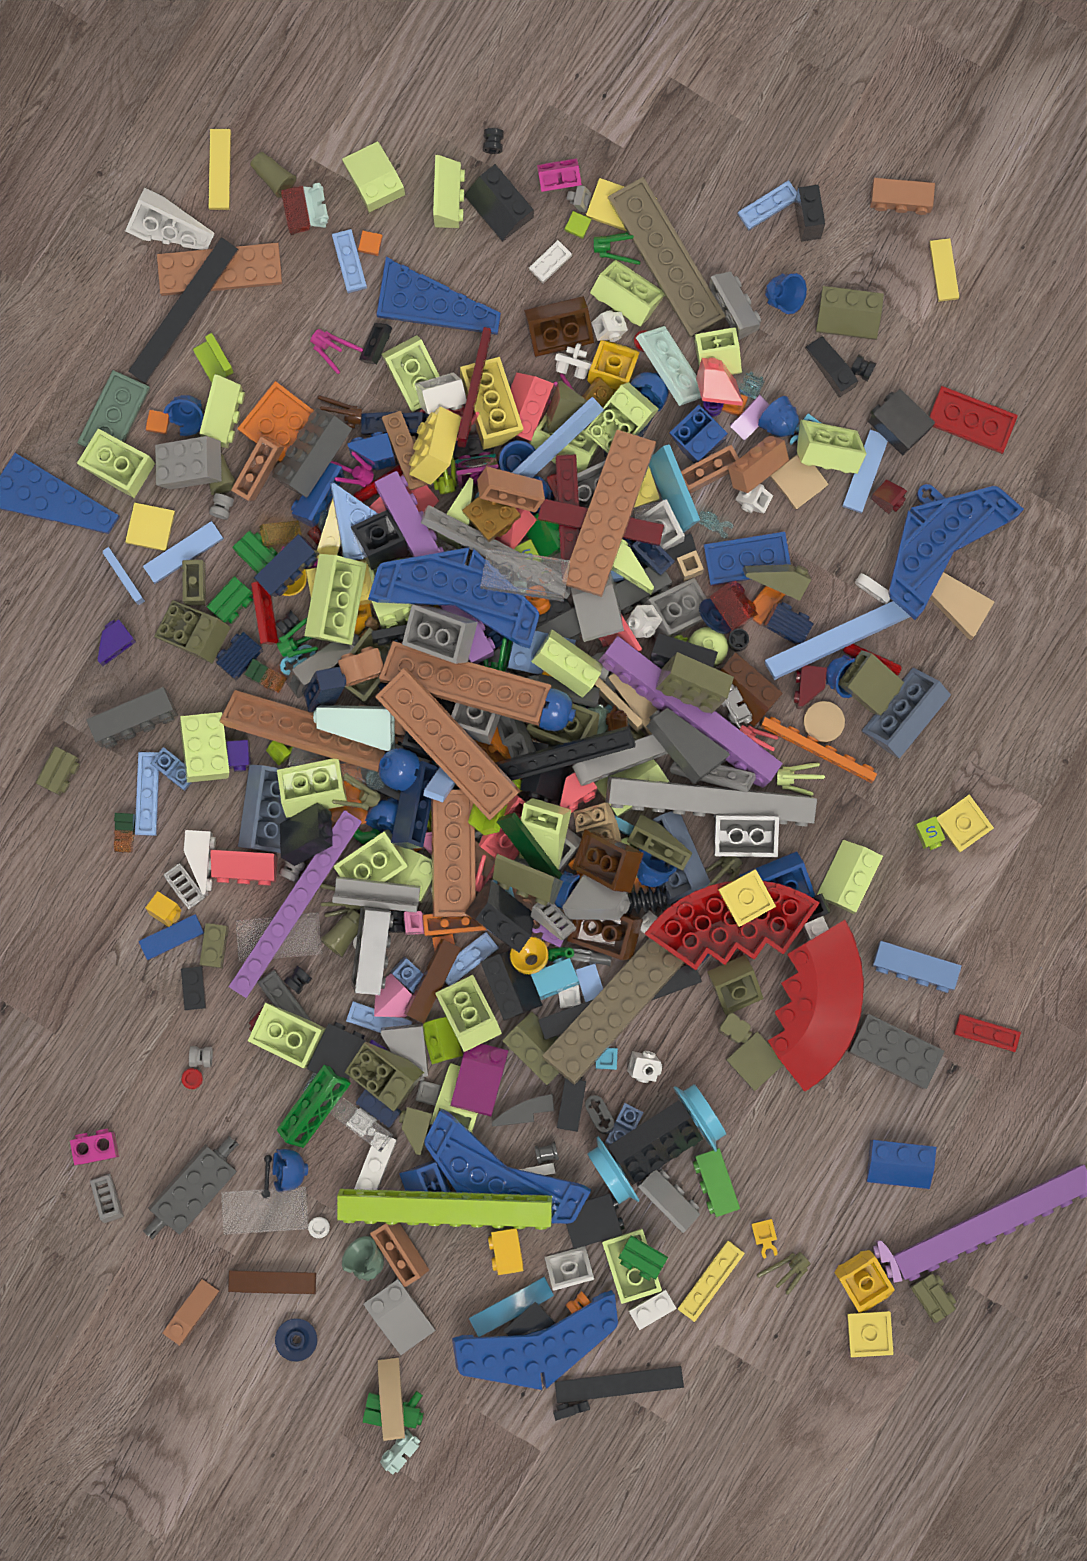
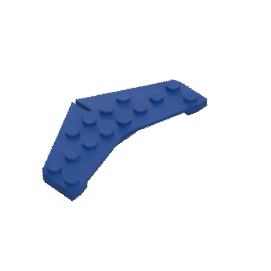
M997 486L912 507L906 515L888 591L889 597L916 620L925 609L953 552L1013 521L1024 509Z
M469 548L389 561L378 566L368 600L377 603L456 606L519 646L530 649L539 619L538 610L475 549H473L469 566L465 565Z
M443 1109L439 1111L425 1138L426 1148L457 1193L553 1196L552 1223L569 1224L574 1222L592 1190L583 1184L507 1167L451 1113Z
M612 1290L601 1293L592 1298V1303L553 1326L527 1335L494 1337L461 1335L454 1337L452 1342L456 1368L463 1376L542 1390L540 1375L542 1373L543 1385L547 1389L616 1329L618 1318L615 1294Z

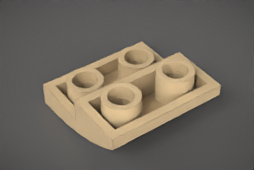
M798 453L770 475L779 491L784 493L794 509L801 507L829 485L815 465L808 466L801 463Z
M605 802L574 812L576 832L582 833V836L584 829H588L621 842L618 824L609 803Z

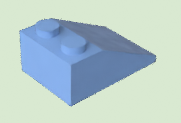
M535 631L530 649L519 646L512 641L506 668L538 675L542 674L543 670L531 661L548 636V633ZM565 638L575 645L576 640Z

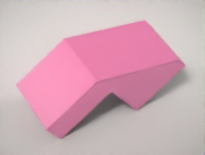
M405 911L403 913L405 935L424 934V913L421 911Z

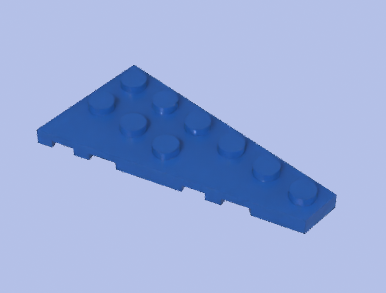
M386 257L377 318L481 333L483 328L487 327L491 328V334L498 335L501 318L500 312L479 302L477 303L467 298V296L457 293L449 287L423 274L416 273L410 270L409 267L400 265Z
M14 453L0 475L1 510L83 527L106 534L111 532L120 517L17 453Z

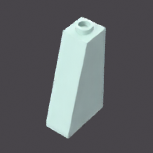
M320 705L314 711L313 719L314 723H317V729L385 751L395 749V718L385 707Z

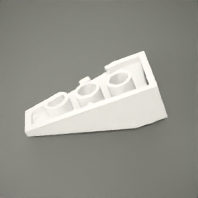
M144 188L125 230L142 240L151 241L153 239L163 241V244L176 243L186 248L198 250L208 249L215 234L172 202Z

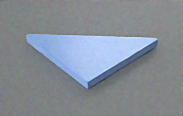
M330 483L343 557L352 560L364 559L351 526L378 513L335 483Z

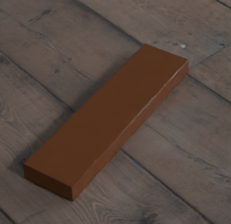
M441 938L404 1013L405 1015L423 1024L425 1023L437 998L435 993L441 990L461 950L460 947Z

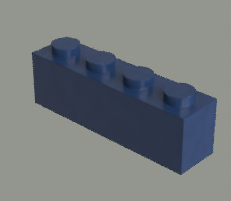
M419 761V770L416 769L414 774L417 776L415 782L405 791H401L391 843L405 849L423 848L431 809V798L423 795L425 788L438 771L437 766L424 761Z

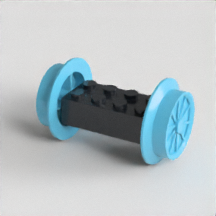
M695 1084L684 1091L674 1086L673 1088L680 1100L610 1144L608 1148L616 1161L599 1136H597L598 1147L588 1152L587 1155L619 1204L628 1198H632L637 1202L640 1201L624 1175L627 1176L633 1185L643 1180L653 1171L660 1169L670 1160L677 1158L690 1147L697 1145L698 1142L703 1140V1137L713 1151H717L716 1141L727 1134Z

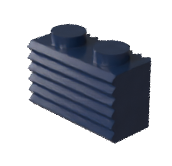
M781 602V604L773 605L763 627L791 643L799 645L806 640L814 623L809 621L810 617L802 612L797 614L792 611L790 605Z
M244 632L241 635L237 633L230 641L232 645L227 650H221L216 657L218 659L216 664L235 681L247 670L252 660L257 659L263 652L262 647Z
M366 1089L356 1101V1105L366 1110L367 1113L370 1112L373 1118L380 1120V1123L383 1122L384 1125H387V1128L392 1127L402 1113L398 1108L392 1111Z

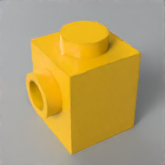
M158 891L145 907L149 915L168 927L172 923L177 922L181 915V909L178 904Z

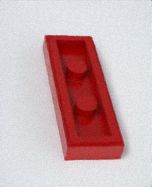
M258 581L253 582L251 585L260 643L277 644L278 637L271 595Z
M959 1014L954 1035L1015 1053L1021 1032Z

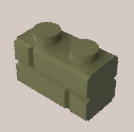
M182 560L184 604L206 605L205 562L203 560Z
M55 746L36 784L61 796L62 792L66 793L70 786L68 780L71 775L77 773L80 767L78 763L80 759Z
M206 923L200 958L201 966L223 969L227 944L226 937L228 936L229 927Z
M734 1013L728 1014L718 1028L719 1033L725 1037L729 1036L728 1039L736 1044L740 1042L746 1043L753 1033L750 1031L751 1025L744 1020L740 1021V1018Z
M930 1272L909 1287L931 1320L937 1323L956 1310L954 1304L957 1302L950 1292L945 1293L942 1288L944 1283L939 1275L936 1274L934 1276Z

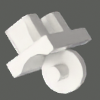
M579 343L576 344L575 348L567 347L566 352L573 354V356L558 352L555 360H557V372L567 374L569 364L575 365L577 367L574 377L580 379L586 378L592 362L578 358V356L584 358L587 356L586 351L580 350L581 344Z

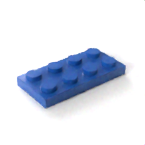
M785 532L704 544L703 546L710 586L752 580L745 576L743 572L744 566L791 564Z

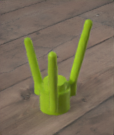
M453 456L451 460V476L448 475L446 469L443 472L444 476L438 478L439 482L437 480L433 482L435 491L439 490L440 495L456 491V468Z

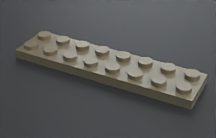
M644 177L608 196L609 202L629 235L634 236L632 241L688 336L691 338L726 317Z
M649 938L543 1054L542 1059L575 1085L683 966L684 962Z

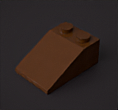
M584 829L572 868L613 891L631 892L644 853L630 845Z
M624 913L620 920L573 919L572 923L576 930L569 935L567 941L620 960H628L634 955L643 919Z

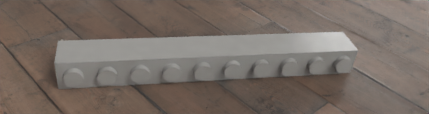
M608 776L606 802L611 804L613 808H623L624 805L632 806L631 809L644 810V807H650L654 812H665V809H670L675 814H685V811H691L695 816H706V813L714 814V817L716 815H779V824H787V821H794L795 825L808 826V823H814L817 798L812 796L749 790L747 793L731 788Z

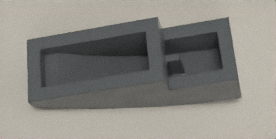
M501 715L497 727L502 744L508 747L511 758L535 752V746L523 721Z
M552 1094L532 1098L513 1106L492 1122V1127L534 1122L533 1113L554 1111Z

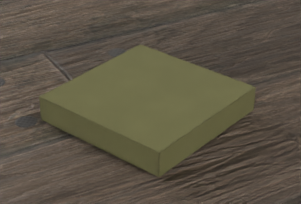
M758 1032L726 1060L754 1091L783 1066L772 1047Z

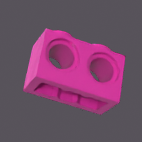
M577 158L537 165L541 192L582 185Z
M108 1129L98 1130L96 1135L89 1137L87 1133L75 1135L74 1140H70L74 1165L119 1157L115 1132H109ZM104 1138L109 1141V1148L105 1151L99 1145L100 1141ZM81 1143H86L89 1147L85 1155L79 1152Z

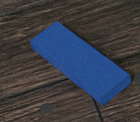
M195 914L138 942L146 959L150 960L203 935L204 931Z

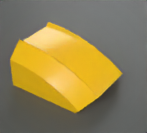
M607 340L600 341L587 381L592 384L596 378H601L616 392L622 384L630 383L640 352Z
M870 1250L860 1251L853 1258L838 1265L834 1272L859 1313L868 1311L887 1299L895 1291L877 1258Z

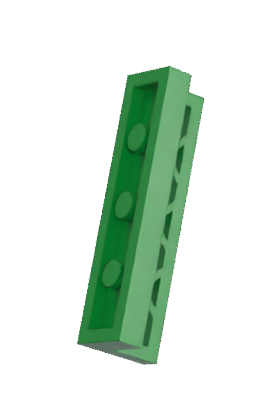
M323 1065L277 1128L283 1140L288 1144L304 1148L350 1086L351 1082L349 1079L337 1076L330 1066ZM337 1083L341 1084L338 1089L332 1091ZM329 1100L325 1106L320 1107L324 1101ZM317 1116L315 1121L308 1124L311 1118ZM305 1132L301 1140L296 1139L299 1134Z

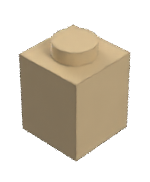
M697 551L678 557L676 560L683 581L703 574L704 568Z

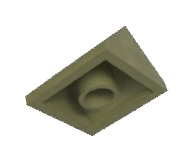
M559 381L546 414L548 432L554 433L587 402L586 399L562 381Z

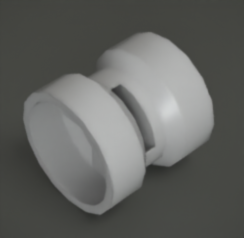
M215 493L213 498L214 504L210 507L209 514L228 520L230 515L229 509L233 506L234 499Z
M285 861L286 865L284 868H281L279 875L297 883L300 878L299 874L304 870L306 864L302 862L293 866Z
M190 1046L189 1067L203 1065V1067L211 1068L213 1058L212 1047L200 1049L197 1046Z

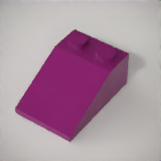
M480 1044L465 1051L450 1106L491 1117L506 1065L508 1050Z

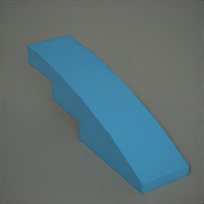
M545 1277L471 1316L469 1320L478 1337H481L521 1315L534 1302L541 1304L553 1297L554 1294Z

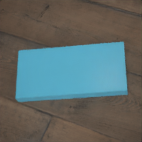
M665 445L652 456L649 467L662 499H667L683 533H685L700 521V518L671 446Z

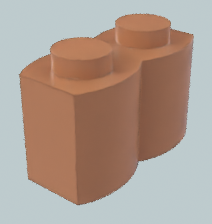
M373 646L362 649L361 653L353 655V653L345 654L338 661L341 673H344L346 677V687L380 677L384 666L378 648L373 649Z

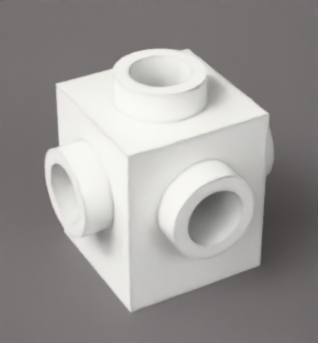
M606 311L591 322L597 341H618L628 330L622 312Z
M759 484L749 493L740 491L736 501L742 505L741 508L746 512L752 513L755 511L764 514L773 495L764 489L763 485Z
M637 605L626 623L635 638H648L655 633L662 618L653 605Z
M632 1051L627 1072L632 1078H636L637 1081L648 1083L649 1081L656 1082L657 1075L661 1074L662 1064L653 1052L643 1051V1053Z

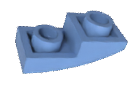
M164 747L150 763L184 791L192 783L186 782L184 763Z
M405 956L390 971L412 993H415L423 976V973Z
M624 1103L614 1123V1129L609 1133L605 1144L610 1145L635 1129L644 1112Z

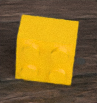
M513 1227L492 1231V1236H488L490 1250L494 1249L495 1257L491 1258L493 1271H497L498 1275L524 1271L518 1229Z

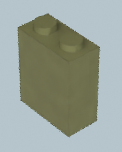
M862 650L856 657L855 662L851 664L838 682V685L869 712L880 716L888 709L889 703L900 692L904 684L872 653Z

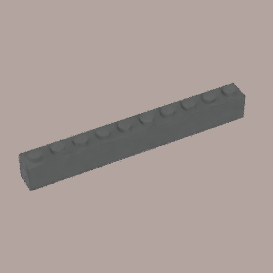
M649 567L644 569L654 586L651 595L627 579L617 584L616 588L621 613L627 615L634 610V606L638 604L643 605L652 596L669 590V587L672 586V581L667 572L665 571L659 576ZM575 608L536 628L535 631L549 634L551 630H554L562 637L576 640V642L580 640L579 636L582 635ZM501 648L494 651V656L488 658L489 666L491 662L498 663ZM506 668V672L510 674L514 672V674L516 675L522 672L520 670Z

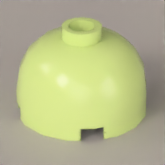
M709 626L699 628L693 632L688 640L689 643L718 652L714 667L720 665L727 656L729 647L724 634L712 630Z

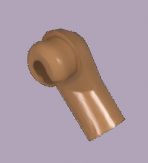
M369 617L365 621L367 628L359 637L362 638L369 628L373 631L378 630L379 621Z

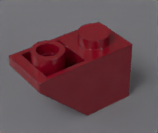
M886 479L872 494L870 499L889 515L892 511L896 513L903 506L907 490Z
M806 665L801 667L800 671H796L795 682L799 683V690L794 693V703H797V709H802L824 691L827 667Z

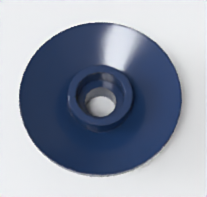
M704 599L700 603V615L706 625L712 630L721 634H727L733 629L732 616L721 603L713 599Z
M294 1318L285 1321L278 1328L275 1335L277 1351L283 1358L289 1361H303L310 1357L317 1347L318 1338L316 1330L308 1321ZM295 1335L300 1336V1343L293 1341Z

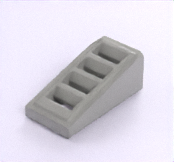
M181 863L163 875L188 910L206 898ZM181 871L182 875L173 881L172 877ZM186 878L188 881L178 888L177 884ZM191 885L193 888L183 895L182 891ZM197 892L198 895L188 902L186 898Z
M548 902L547 906L536 903L533 906L531 917L561 941L576 930L574 924L555 904L553 905Z
M111 1174L90 1180L100 1220L103 1223H107L124 1217ZM108 1183V1187L98 1190L97 1186ZM110 1192V1195L100 1197L101 1194ZM112 1200L113 1203L103 1206V1203ZM111 1209H115V1211H112V1212H109V1213H106V1212H105V1211H108V1210H111Z

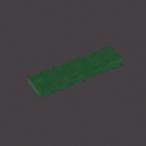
M516 813L499 817L497 820L498 825L530 867L560 879L562 874Z

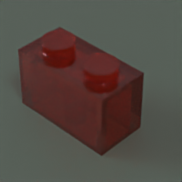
M736 581L727 583L710 596L732 631L743 627L758 616L755 604L748 600L744 594L743 586Z

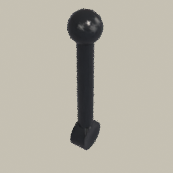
M271 1155L264 1157L266 1168L265 1186L262 1196L265 1199H268L271 1195L269 1191Z

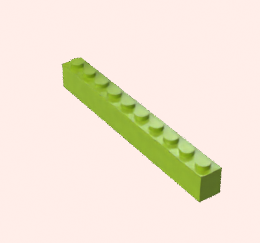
M340 1189L337 1196V1220H342L344 1223L364 1221L366 1224L385 1222L386 1224L394 1225L398 1222H403L408 1225L428 1223L430 1226L449 1224L452 1227H459L463 1224L476 1228L483 1225H492L494 1228L513 1226L516 1229L534 1227L535 1229L543 1230L551 1227L553 1196Z

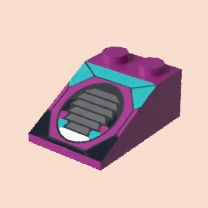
M491 452L480 453L478 457L464 455L460 456L459 460H455L459 489L465 486L469 478L473 479L474 486H478L477 479L486 466L498 469L496 454H491Z

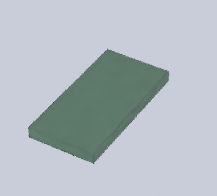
M112 370L77 443L86 448L97 429L125 442L150 387Z

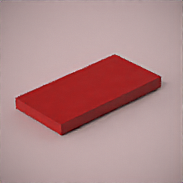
M941 386L929 417L935 422L934 428L1003 454L1018 415Z

